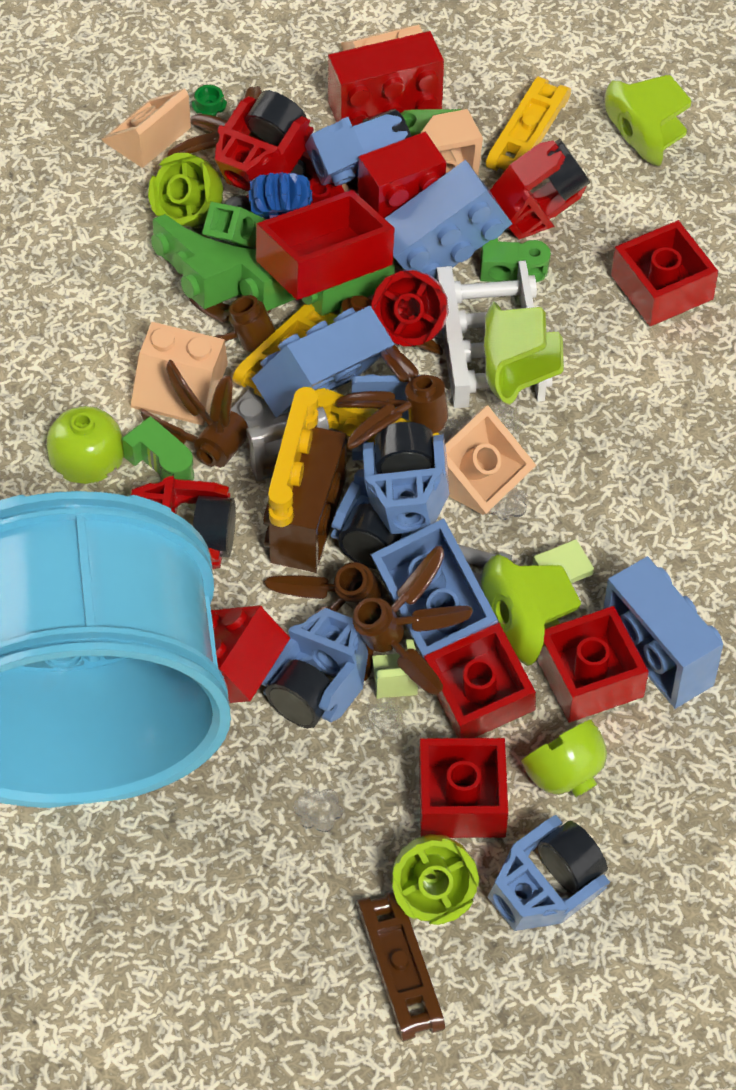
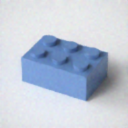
M467 160L461 162L385 218L395 228L393 257L405 270H418L430 274L435 279L437 267L452 266L453 268L458 263L466 261L476 250L490 240L498 238L505 229L512 225L508 216Z
M371 306L355 312L354 308H350L339 314L334 319V323L330 325L326 321L316 324L306 332L307 336L303 338L295 334L285 339L278 345L280 351L269 355L260 362L263 368L252 378V381L277 418L290 411L294 394L299 388L310 387L314 390L321 388L334 390L352 381L354 377L362 375L382 357L381 352L383 350L392 348L395 344Z
M444 518L371 554L376 569L392 601L395 603L399 598L397 591L433 548L442 546L444 558L432 582L416 603L409 605L405 602L398 612L401 617L412 616L414 611L420 609L465 605L472 607L473 612L468 620L437 630L417 632L413 630L412 624H406L405 626L423 658L429 653L498 623L496 615Z
M647 556L608 578L603 609L611 606L615 607L649 671V679L669 703L676 709L713 687L723 649L722 638L716 628L712 625H707L697 614L693 602L687 596H682L672 585L668 573L662 567H657Z

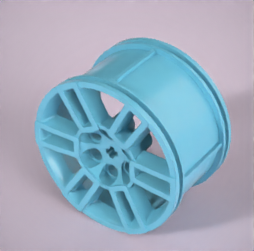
M87 491L54 492L31 496L17 495L0 500V803L25 807L54 808L136 797L167 786L190 774L209 760L224 742L229 731L231 714L227 684L217 663L210 606L214 593L211 555L200 533L185 519L173 513L171 508L137 495L124 496Z

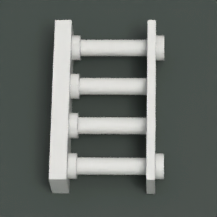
M526 261L518 262L517 280L461 284L460 281H454L452 266L437 267L436 280L442 285L448 297L449 314L442 329L454 408L469 407L470 393H476V389L490 388L487 383L486 373L475 374L474 370H468L467 363H470L471 359L485 358L484 342L470 343V340H463L462 333H466L467 329L485 327V315L487 312L466 314L465 310H458V304L462 303V299L519 295L521 308L534 307L533 298H536L537 294L535 275H528ZM552 378L534 385L537 402L545 401L546 387H552Z

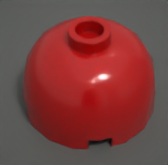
M403 270L386 277L376 288L371 303L373 311L392 341L403 347L422 345L434 339L444 328L449 314L448 297L442 285L430 274L418 270Z

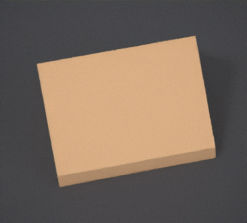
M184 88L150 99L102 138L103 142L141 168L145 167L191 128L188 92Z
M488 405L483 407L445 443L448 463L449 497L482 515L487 514L536 466L534 461Z

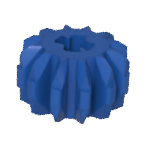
M283 172L269 173L268 175H259L250 181L248 194L251 211L265 219H269V215H282L310 205L312 202L310 181L304 175Z

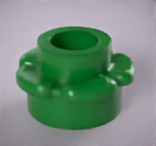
M215 85L199 87L195 91V100L192 101V109L196 113L216 116L218 112H223L227 106L222 90Z

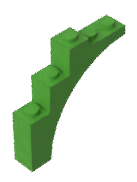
M166 214L153 219L151 243L154 251L175 267L179 274H183L181 286L185 295L192 298L203 309H207L240 294L243 296H255L257 300L263 302L267 311L295 300L256 261V250L232 246L206 238L183 227ZM393 257V265L323 290L309 297H304L302 301L307 305L311 304L316 312L324 316L340 309L342 302L347 298L371 296L386 277L394 274L395 258Z

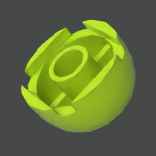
M174 153L161 161L159 165L162 167L158 171L157 176L152 175L148 192L150 205L156 216L166 214L185 228L198 227L205 223L210 203H222L223 201L221 178L218 171L208 161L190 153Z
M79 406L63 412L50 426L47 436L46 447L50 466L70 482L88 484L102 481L108 477V473L112 472L116 467L117 469L120 467L124 458L123 436L120 426L110 414L97 407Z
M589 719L561 734L559 738L549 744L546 743L524 757L521 763L534 784L546 793L561 795L572 791L574 796L578 797L597 786L594 777L605 766L607 759L606 744L598 727L595 726L592 719Z
M428 834L413 839L400 850L393 863L391 885L397 904L407 916L421 921H428L429 924L441 925L458 919L470 909L474 902L473 897L476 894L477 886H479V875L473 857L462 844L444 835Z

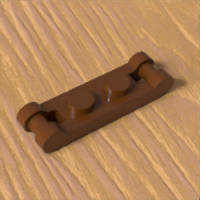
M393 890L386 891L384 897L371 900L369 896L357 899V911L384 985L401 1041L415 1039L416 1033L430 1030L431 1033L445 1030L444 1017L409 916L397 904ZM390 913L392 919L378 922V916ZM422 1002L425 1012L410 1016L407 1006Z

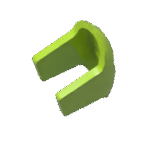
M664 75L633 84L612 80L605 93V108L608 117L619 129L624 139L645 161L660 167L663 160V150L687 134L686 127L676 116L691 107V98L671 75Z
M495 301L492 302L485 315L484 353L486 379L493 394L500 401L511 405L522 389L552 378L564 371L563 337L558 331L546 332V313L542 307L502 310Z
M498 554L492 556L483 568L481 589L519 661L526 666H530L540 655L545 629L560 624L558 618L576 611L580 607L581 601L565 569L561 565L518 566L508 558Z

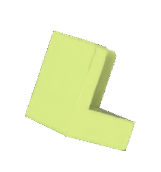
M577 539L533 556V565H561L565 569L571 583L593 575L594 567Z
M406 639L405 650H416L414 639ZM399 654L372 656L377 699L418 695V685L397 664V660L400 657Z

